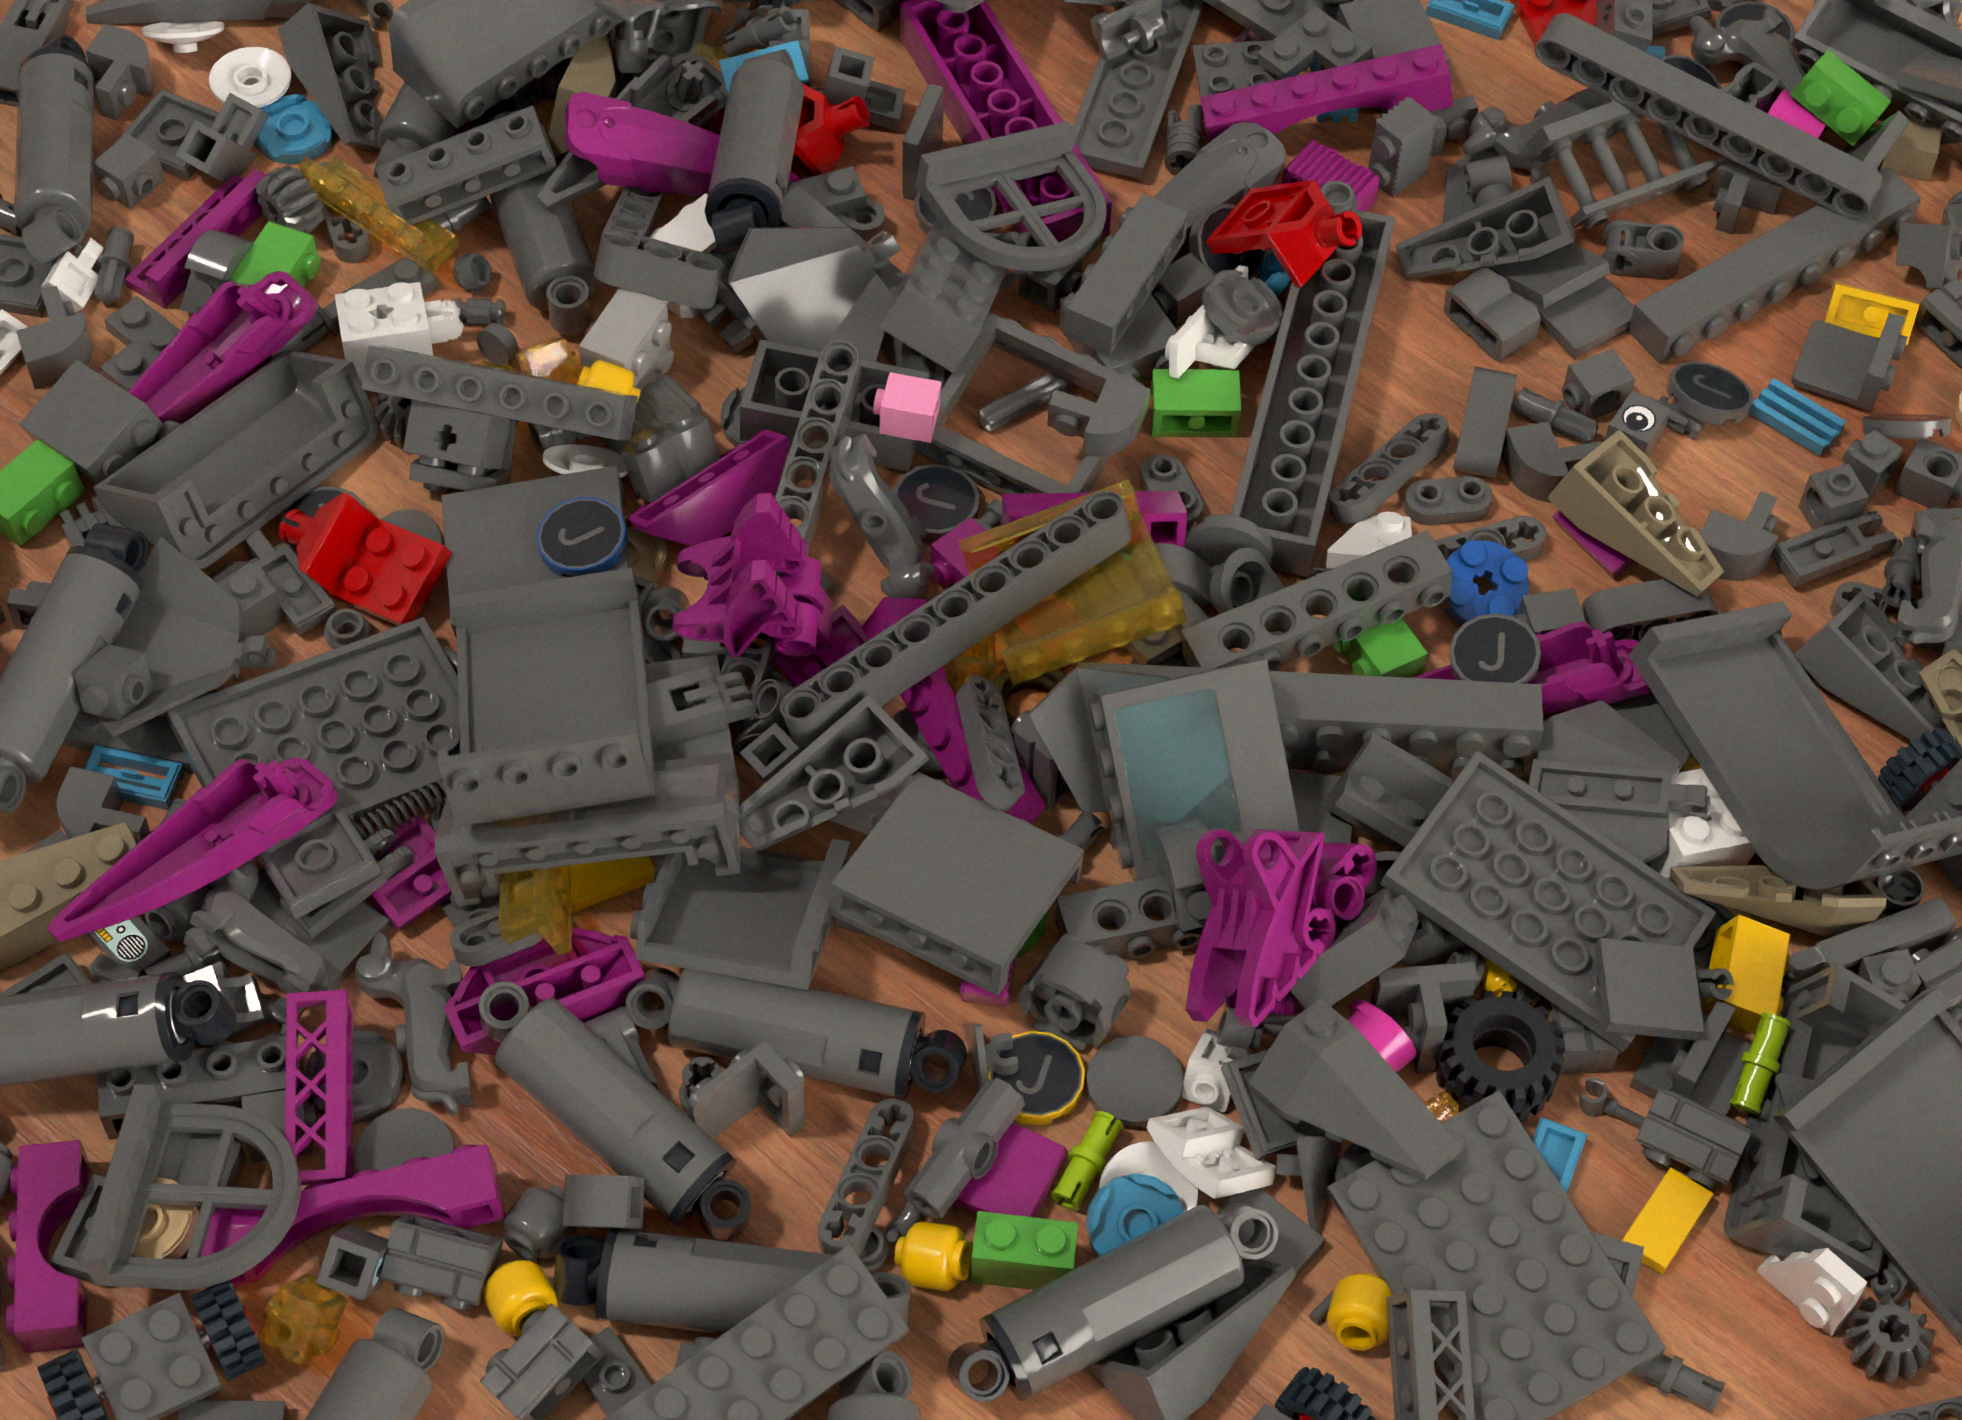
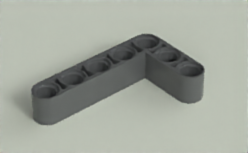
M624 187L602 232L594 276L601 282L692 308H712L716 302L724 263L713 255L649 238L655 231L662 216L666 193L642 191V188Z

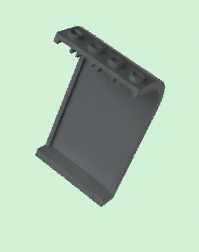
M632 567L450 596L451 612L456 626L460 754L449 756L447 749L437 751V758L448 802L455 821L459 826L655 796V765L640 599Z
M1784 602L1651 627L1628 655L1754 850L1765 864L1784 880L1807 889H1827L1962 854V810L1954 818H1950L1946 811H1943L1939 816L1936 813L1932 814L1921 826L1917 827L1913 819L1907 820L1896 807L1779 634L1782 627L1793 616Z
M1937 987L1922 991L1772 1117L1962 1345V1322H1959L1953 1315V1312L1962 1303V1028L1945 1009L1951 1003Z

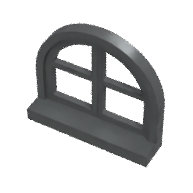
M1069 121L926 153L920 157L915 188L950 237L966 251L989 263L1022 271H1047L1072 265L1085 258L1094 250L1101 239L1106 221V202L1102 191L1072 151L1077 131ZM1057 171L1075 195V197L1032 207L1014 181ZM996 186L1014 210L996 216L969 221L952 196ZM1082 207L1084 220L1081 227L1074 235L1058 243L1040 218ZM1023 222L1040 247L1008 244L994 239L982 231Z
M134 1084L81 1257L94 1285L190 1290L226 1282L256 1266L283 1240L299 1208L301 1177L288 1141L272 1123L248 1110L224 1105L161 1102L154 1085ZM170 1132L221 1135L207 1186L156 1183ZM234 1138L251 1144L266 1158L272 1171V1189L221 1187ZM149 1204L201 1206L187 1259L134 1257ZM215 1207L265 1210L254 1228L238 1242L217 1253L201 1257Z

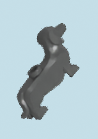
M1771 5L1764 10L1761 20L1741 19L1726 28L1722 26L1714 29L1700 16H1694L1688 20L1695 38L1691 44V54L1695 61L1703 64L1707 69L1730 60L1739 61L1745 66L1753 62L1761 64L1780 76L1773 99L1774 102L1784 89L1792 92L1805 76L1790 43L1786 38L1774 32L1783 25V20Z
M1586 88L1557 104H1554L1552 101L1544 103L1536 111L1534 120L1525 125L1513 124L1506 119L1505 114L1500 109L1489 107L1478 113L1473 119L1469 129L1470 137L1462 146V150L1466 155L1470 156L1485 149L1492 152L1497 151L1500 155L1507 157L1508 163L1511 166L1529 171V180L1533 184L1549 177L1551 172L1546 167L1551 162L1557 161L1556 157H1551L1549 152L1534 158L1532 157L1526 143L1542 126L1610 103L1612 100L1590 88ZM1617 129L1606 131L1607 134L1604 137L1608 140L1618 133Z
M864 433L852 439L850 436H845L840 440L839 445L827 450L830 458V481L836 493L847 506L882 565L888 569V577L881 580V590L887 597L925 599L926 602L930 601L931 595L927 582L934 572V566L931 563L922 562L926 549L921 541L928 534L917 516L910 517L902 501L878 475L873 458L877 456V451L867 435Z
M1921 514L1917 538H1920L1917 557H1921L1923 598L1919 600L1917 609L1912 607L1911 601H1901L1897 618V629H1899L1897 645H1905L1907 643L1914 645L1920 643H1941L1948 640L1957 628L1962 608V517H1955L1943 524L1935 525L1929 516Z
M246 862L207 884L213 890L206 894L201 910L193 912L189 923L196 928L192 927L186 932L183 941L185 945L203 957L214 947L218 946L226 959L246 970L276 982L279 989L286 995L287 993L326 990L329 984V976L322 956L297 938L295 929L285 921L275 922L249 903L255 896L259 884L258 870L254 864ZM280 997L273 1007L285 1016L287 998ZM299 1007V1018L308 1007Z
M375 933L370 954L361 956L356 963L355 976L357 984L369 997L376 999L391 998L400 1002L404 1007L405 1024L396 1025L398 1054H408L412 1095L424 1102L443 1103L453 1117L459 1114V1105L473 1106L468 1062H460L455 1070L451 1069L450 1057L455 1035L444 1011V1006L453 997L463 979L461 964L457 960L450 961L446 969H439L426 959L420 958L396 962L393 960L390 940L383 933Z

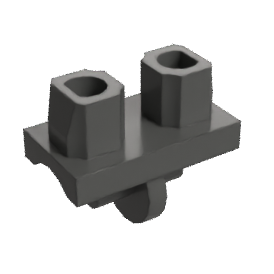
M1128 0L1120 10L1108 15L1102 12L1091 18L1093 37L1098 40L1101 57L1108 61L1136 47L1141 51L1152 48L1154 46V39L1167 33L1161 14L1162 0Z
M721 281L715 305L709 309H697L703 319L713 329L729 315L734 318L719 334L736 354L747 348L754 341L759 344V340H765L739 298Z

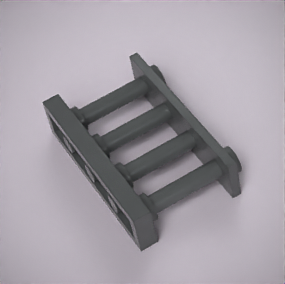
M1616 101L1542 126L1526 143L1533 158L1548 152L1551 157H1556L1581 208L1570 218L1573 229L1582 225L1585 226L1586 230L1595 228L1609 219V215L1685 188L1687 192L1695 191L1710 182L1708 176L1719 167L1720 163L1715 158L1697 165L1683 135L1658 123L1681 169L1677 173L1664 177L1638 126L1641 122L1640 119L1646 116ZM1616 128L1619 133H1624L1648 182L1647 184L1633 189L1629 188L1604 137L1607 134L1606 131ZM1583 140L1585 145H1590L1614 196L1596 202L1570 149L1573 143Z

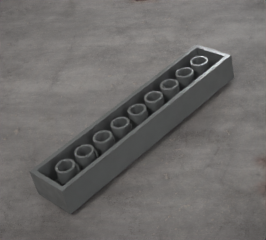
M1356 210L1354 213L1361 220L1362 235L1359 240H1355L1356 244L1352 246H1338L1302 287L1296 288L1293 282L1291 283L1231 515L1252 521L1257 525L1256 530L1265 536L1266 531L1272 538L1274 545V554L1270 565L1272 570L1310 577L1389 255L1395 223L1394 217Z
M1078 661L1076 666L1115 672L1130 671L1168 676L1170 679L1218 669ZM1269 671L1288 769L1314 770L1324 774L1335 771L1344 772L1372 732L1454 779L1459 776L1476 751H1479L1520 780H1530L1533 759H1536L1544 731L1541 684Z

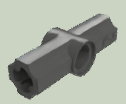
M997 1077L994 1080L988 1079L959 1119L950 1118L939 1128L933 1141L932 1155L904 1191L907 1201L921 1214L933 1220L935 1218L942 1219L972 1177L980 1179L990 1170L997 1156L998 1141L1025 1106L1023 1096L1015 1091L1009 1083Z

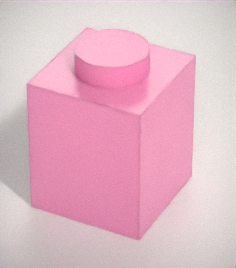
M889 372L886 388L877 389L873 407V414L880 415L879 433L931 443L940 408L942 382Z

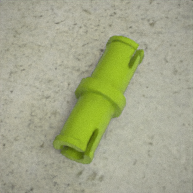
M1767 1012L1761 1013V1020L1749 1052H1743L1740 1062L1744 1067L1733 1098H1731L1729 1103L1738 1110L1754 1115L1760 1114V1108L1772 1075L1776 1076L1779 1072L1781 1065L1777 1060L1788 1029H1790L1792 1024L1783 1017Z
M1096 1111L1080 1144L1073 1146L1068 1154L1070 1163L1057 1187L1051 1193V1197L1056 1203L1063 1197L1064 1200L1061 1206L1068 1210H1080L1095 1177L1102 1175L1107 1165L1105 1159L1118 1134L1124 1128L1123 1123L1119 1119L1115 1120L1113 1125L1110 1124L1114 1118L1112 1114Z

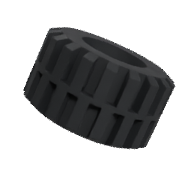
M1492 991L1481 993L1479 1001L1471 996L1463 1001L1461 1009L1455 1007L1451 1012L1447 1022L1448 1026L1438 1056L1436 1080L1439 1087L1446 1086L1443 1094L1449 1103L1454 1101L1459 1103L1457 1109L1459 1113L1499 1090L1520 1123L1527 1121L1529 1113L1536 1116L1543 1110L1545 1101L1549 1102L1554 1092L1564 1062V1057L1562 1056L1565 1050L1564 1039L1558 1038L1561 1029L1556 1021H1547L1549 1012L1543 1006L1535 1009L1531 1006L1533 999L1524 995L1521 1000L1512 998L1513 992L1502 991L1501 997H1494ZM1486 1046L1505 1048L1521 1060L1523 1067L1510 1071L1495 1069L1484 1063L1478 1057L1475 1050Z

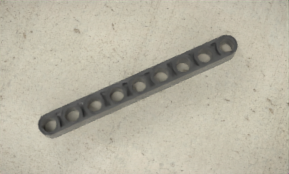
M1566 13L1554 15L1535 46L1536 57L1545 66L1850 219L1865 217L1882 186V175L1871 165L1575 16Z
M836 340L830 342L820 353L775 497L780 505V509L784 510L790 520L798 519L803 521L796 529L801 534L800 537H803L807 543V557L831 482L829 475L830 458L827 450L839 445L840 440L844 438L861 384L862 375L857 348L847 341ZM837 365L849 366L847 370L842 372L832 370ZM826 403H835L838 405L836 408L832 410H823L819 408ZM815 441L826 443L824 447L819 449L807 447ZM802 480H811L815 482L811 487L808 488H799L795 486L799 481ZM775 571V572H776V576L778 575V577H779V576H780V572H779V571ZM762 631L756 636V638L766 641L762 647L757 649L746 648L739 658L730 657L727 651L721 670V675L740 672L744 679L753 681V685L748 688L749 693L756 689L762 681L771 678L778 651L775 649V637L766 635Z
M1108 490L1099 491L1089 496L790 691L782 699L780 711L793 742L799 748H807L868 694L880 706H883L1123 548L1130 541L1132 532L1122 497L1118 493Z

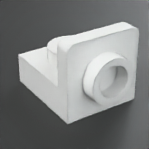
M1206 1028L1189 1058L1181 1097L1197 1104L1208 1106L1219 1112H1225L1229 1106L1231 1094L1221 1067L1225 1063L1234 1060L1227 1058L1229 1047L1216 1043L1217 1032Z

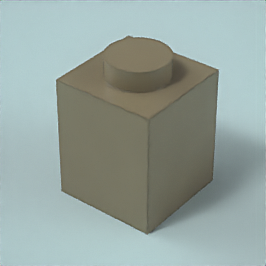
M1907 118L1909 120L1908 126L1881 162L1880 171L1889 167L1898 176L1928 182L1939 153L1942 133L1941 126L1931 122H1919L1915 119Z

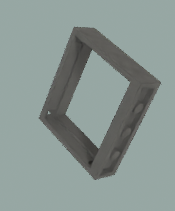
M990 313L978 337L941 390L940 408L931 443L916 440V453L938 464L950 465L962 470L972 480L1001 494L1090 492L1112 455H1086L1067 486L943 427V424L992 346L1099 396L1108 375L1141 386L1144 385L1137 382L1128 373L1111 370L1099 364L1096 359L1087 354H1077L1062 347L1051 337L1039 336L1022 328L1018 322L1012 319H1003Z

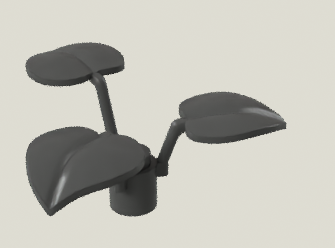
M712 0L595 1V6L610 11L626 20V29L619 30V37L615 26L609 31L611 48H615L616 72L642 73L649 68L648 48L654 47L653 37L661 15L673 10H689L707 7L719 15L722 14V5ZM653 10L646 37H644L643 29H634V20L641 14Z

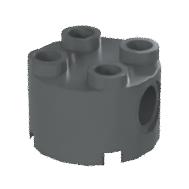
M1065 934L1061 936L1057 943L1048 948L1023 985L1018 995L1020 1009L1025 1017L1031 1011L1032 1015L1037 1019L1033 1027L1038 1032L1052 1033L1068 1041L1075 1050H1084L1087 1044H1093V1048L1100 1046L1131 997L1130 983L1126 978L1129 973V967L1119 956L1114 954L1106 955L1093 946L1084 944L1078 937Z

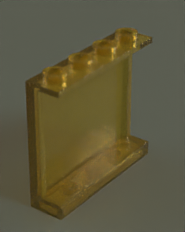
M1129 479L958 541L970 575L1099 491H1114L1124 501L1132 532L1130 541L1123 548L992 633L1013 685L1187 622L1178 587L1174 588L1139 511L1135 492Z

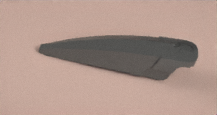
M99 0L86 7L87 22L97 24L291 18L307 3H311V0Z
M689 52L679 54L672 59L666 54L661 55L639 78L635 76L615 99L631 102L634 107L702 127L726 107L728 94L722 74L702 56ZM569 152L544 184L537 196V202L548 210L586 195L607 184L600 181L596 165Z
M1251 122L1233 124L1200 149L1193 160L1153 197L1189 212L1185 241L1170 264L1190 253L1189 236L1192 224L1205 210L1219 204L1237 205L1251 188L1271 186L1277 174L1283 169L1286 152L1283 144L1269 130Z

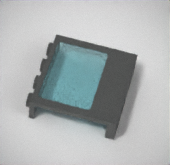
M1256 654L1239 658L1240 664L1109 693L1103 689L1093 690L1095 703L1089 704L1090 720L1094 732L1101 731L1104 749L1098 750L1099 765L1103 777H1110L1114 794L1107 796L1108 810L1112 823L1120 824L1123 841L1116 842L1117 855L1122 870L1129 869V873L1135 879L1141 880L1161 875L1152 829L1199 819L1206 826L1207 830H1227L1237 837L1243 845H1245L1249 836L1256 829L1300 831L1267 659ZM1217 838L1213 844L1218 861L1221 862L1224 858L1225 849Z

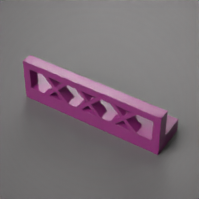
M254 169L244 179L233 174L124 278L126 287L166 309L187 287L191 269L184 267L192 247L201 235L209 230H218L240 237L263 215L262 206L257 201L256 185L267 175L257 169Z
M346 989L287 993L285 1138L293 1151L296 1162L297 1156L312 1141L325 1151V1169L300 1171L301 1186L316 1182L334 1183L353 1177V1005ZM326 1006V1020L312 1034L299 1024V1007ZM300 1035L305 1039V1041L298 1047V1038ZM325 1035L326 1047L319 1042ZM314 1047L326 1057V1066L310 1081L298 1070V1061ZM298 1081L305 1086L299 1093ZM325 1081L326 1094L319 1089ZM314 1094L326 1104L325 1114L309 1128L298 1118V1108ZM299 1128L304 1135L297 1141V1131ZM324 1129L325 1141L318 1136Z

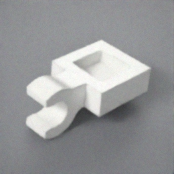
M90 237L83 247L80 244L77 245L72 254L68 251L63 253L56 260L41 287L47 289L57 286L62 302L71 300L74 312H78L84 308L96 287L98 274L91 270V268L101 255L104 247Z

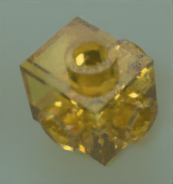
M553 337L515 353L522 370L520 373L578 384L582 372L581 361L575 351L570 352L565 338Z
M309 1274L280 1286L278 1293L273 1296L265 1308L264 1318L266 1322L259 1337L261 1341L274 1348L278 1356L284 1360L296 1362L299 1365L320 1354H327L334 1347L340 1336V1328L337 1326L348 1302V1298L335 1290L316 1284L317 1279Z

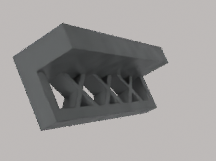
M1409 1289L1387 1297L1395 1420H1438V1413L1445 1404L1458 1416V1420H1475L1466 1292ZM1430 1303L1450 1304L1451 1326L1444 1335L1431 1322ZM1441 1352L1454 1364L1455 1378L1448 1387L1435 1375L1434 1360Z

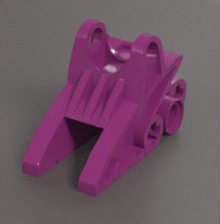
M771 493L756 494L743 507L735 520L731 536L712 539L680 551L677 564L678 570L689 576L704 577V580H708L705 593L695 604L689 606L687 611L678 612L673 616L672 629L674 633L694 641L724 643L732 658H739L761 631L766 635L775 637V649L784 655L807 656L824 653L831 648L834 605L820 585L821 563L814 558L807 557V543L803 537H800L801 534L793 523H790L791 520L784 510L780 509L779 503ZM775 571H779V572H780V576H779V577H778V575L776 576V572H775Z
M1211 829L1205 832L1198 841L1196 859L1212 908L1199 940L1189 980L1186 1011L1193 1021L1207 1022L1226 1002V997H1230L1237 990L1234 1016L1241 1027L1256 1028L1275 1008V1003L1280 1002L1295 986L1296 979L1300 980L1317 961V957H1321L1330 947L1336 933L1334 919H1354L1363 909L1365 901L1364 889L1375 877L1377 860L1372 849L1364 844L1324 843L1325 835L1322 832L1256 829L1249 836L1245 845L1231 832L1224 829ZM1217 838L1225 849L1224 858L1219 864H1216L1211 857V847ZM1311 921L1315 922L1316 928L1309 927ZM1308 931H1314V932H1315V935H1314L1313 938H1310V937H1309Z

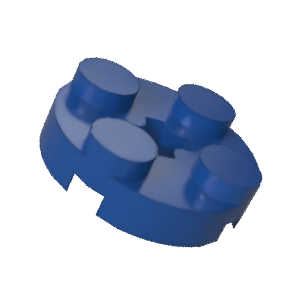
M1483 540L1467 541L1448 557L1446 561L1453 573L1451 594L1444 599V602L1448 606L1447 612L1456 622L1463 625L1480 615L1499 613L1513 616L1519 613L1522 595H1528L1529 592L1528 567L1523 559L1517 557L1511 550L1501 544ZM1482 576L1487 577L1493 585L1494 591L1489 590L1485 595L1479 594V586L1473 583V577L1480 579Z

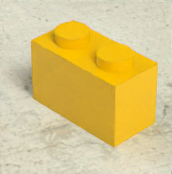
M1737 915L1716 929L1709 969L1723 968L1732 975L1733 985H1718L1717 987L1732 990L1728 998L1720 1000L1736 1008L1729 1026L1754 1034L1757 1031L1762 1012L1779 1016L1782 1011L1783 997L1780 995L1783 977L1788 970L1787 962L1790 954L1787 950L1790 934L1742 915ZM1704 998L1701 1012L1709 1016L1718 999Z

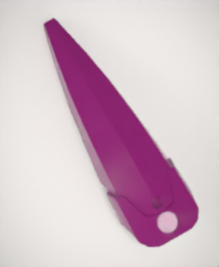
M586 92L573 94L568 100L565 109V143L569 151L574 155L596 165L600 181L609 185L642 188V191L691 196H703L706 193L708 195L720 135L675 118L634 107L631 102ZM790 172L788 183L803 180Z
M282 271L270 273L261 281L250 285L232 281L226 282L214 292L198 313L195 312L178 334L130 388L128 393L144 402L162 423L165 421L181 423L230 389L270 354L279 352L314 318L318 308L317 299L293 277Z
M1583 621L1571 623L1543 635L1541 633L1536 634L1540 644L1541 663L1537 677L1531 684H1541L1543 714L1579 708L1600 700L1610 704L1651 692V689L1628 656L1639 643L1638 641L1629 639L1614 641L1610 631L1602 634L1600 629L1593 630L1588 623ZM1450 665L1413 677L1456 680L1451 672Z
M294 757L284 760L279 764L277 761L272 760L267 765L262 761L255 765L247 759H239L227 767L206 788L201 787L187 802L58 913L46 929L58 942H62L124 922L181 898L233 871L280 840L291 838L334 806L338 798L337 789L329 777L304 758Z

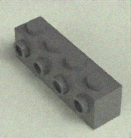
M532 105L377 166L376 171L387 206L400 228L404 229L554 170L558 166L546 131Z
M1142 194L1134 208L1127 207L1121 217L1118 232L1115 236L1109 235L1106 238L1099 260L1095 265L1092 263L1088 265L1081 280V287L1076 294L1071 292L1064 302L1061 315L1065 317L1064 336L1111 355L1183 245L1186 237L1189 212L1145 194Z
M269 1034L263 1036L260 1040L240 1043L222 1041L208 1048L193 1050L191 1057L185 1061L97 1073L99 1117L108 1139H116L119 1136L134 1084L154 1085L161 1102L224 1105L241 1109L242 1096L285 1090L286 1035ZM302 1057L298 1061V1070L304 1075ZM298 1081V1088L301 1087L303 1089L305 1086Z

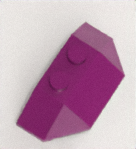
M764 429L749 441L741 443L722 454L721 459L652 503L646 502L625 518L628 526L649 535L689 546L725 537L724 535L733 529L735 520L743 507L756 494L771 493L775 496L790 447L788 437Z
M564 926L546 933L540 942L530 948L520 950L483 966H471L453 997L444 1006V1011L462 1052L496 1055L502 1042H496L485 1034L481 1026L479 1013L480 997L485 989L492 984L505 981L518 985L526 993L529 1005L532 1008L543 1000L555 998L580 1021L585 1022L618 1008L627 999L632 988L638 982L646 979L639 961L636 960V955L627 937L620 935L612 937L597 931ZM501 1004L493 1009L491 1015L497 1020L507 1021L515 1017L518 1010L511 1004Z

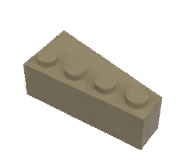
M126 822L0 860V973L57 942L46 928L58 913L141 842Z

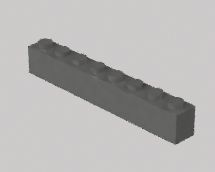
M1886 167L1879 171L1883 179L1882 186L1865 217L1850 219L1818 204L1635 304L1628 332L1659 364L1675 356L1682 357L1694 345L1707 338L1714 339L1732 324L1738 321L1744 322L1749 320L1759 309L1770 303L1777 304L1781 302L1790 292L1803 285L1805 287L1812 285L1826 272L1834 268H1843L1853 257L1864 251L1871 252L1879 247L1884 240L1895 234L1899 235L1900 223L1916 222L1917 217L1915 215L1921 197L1892 169Z

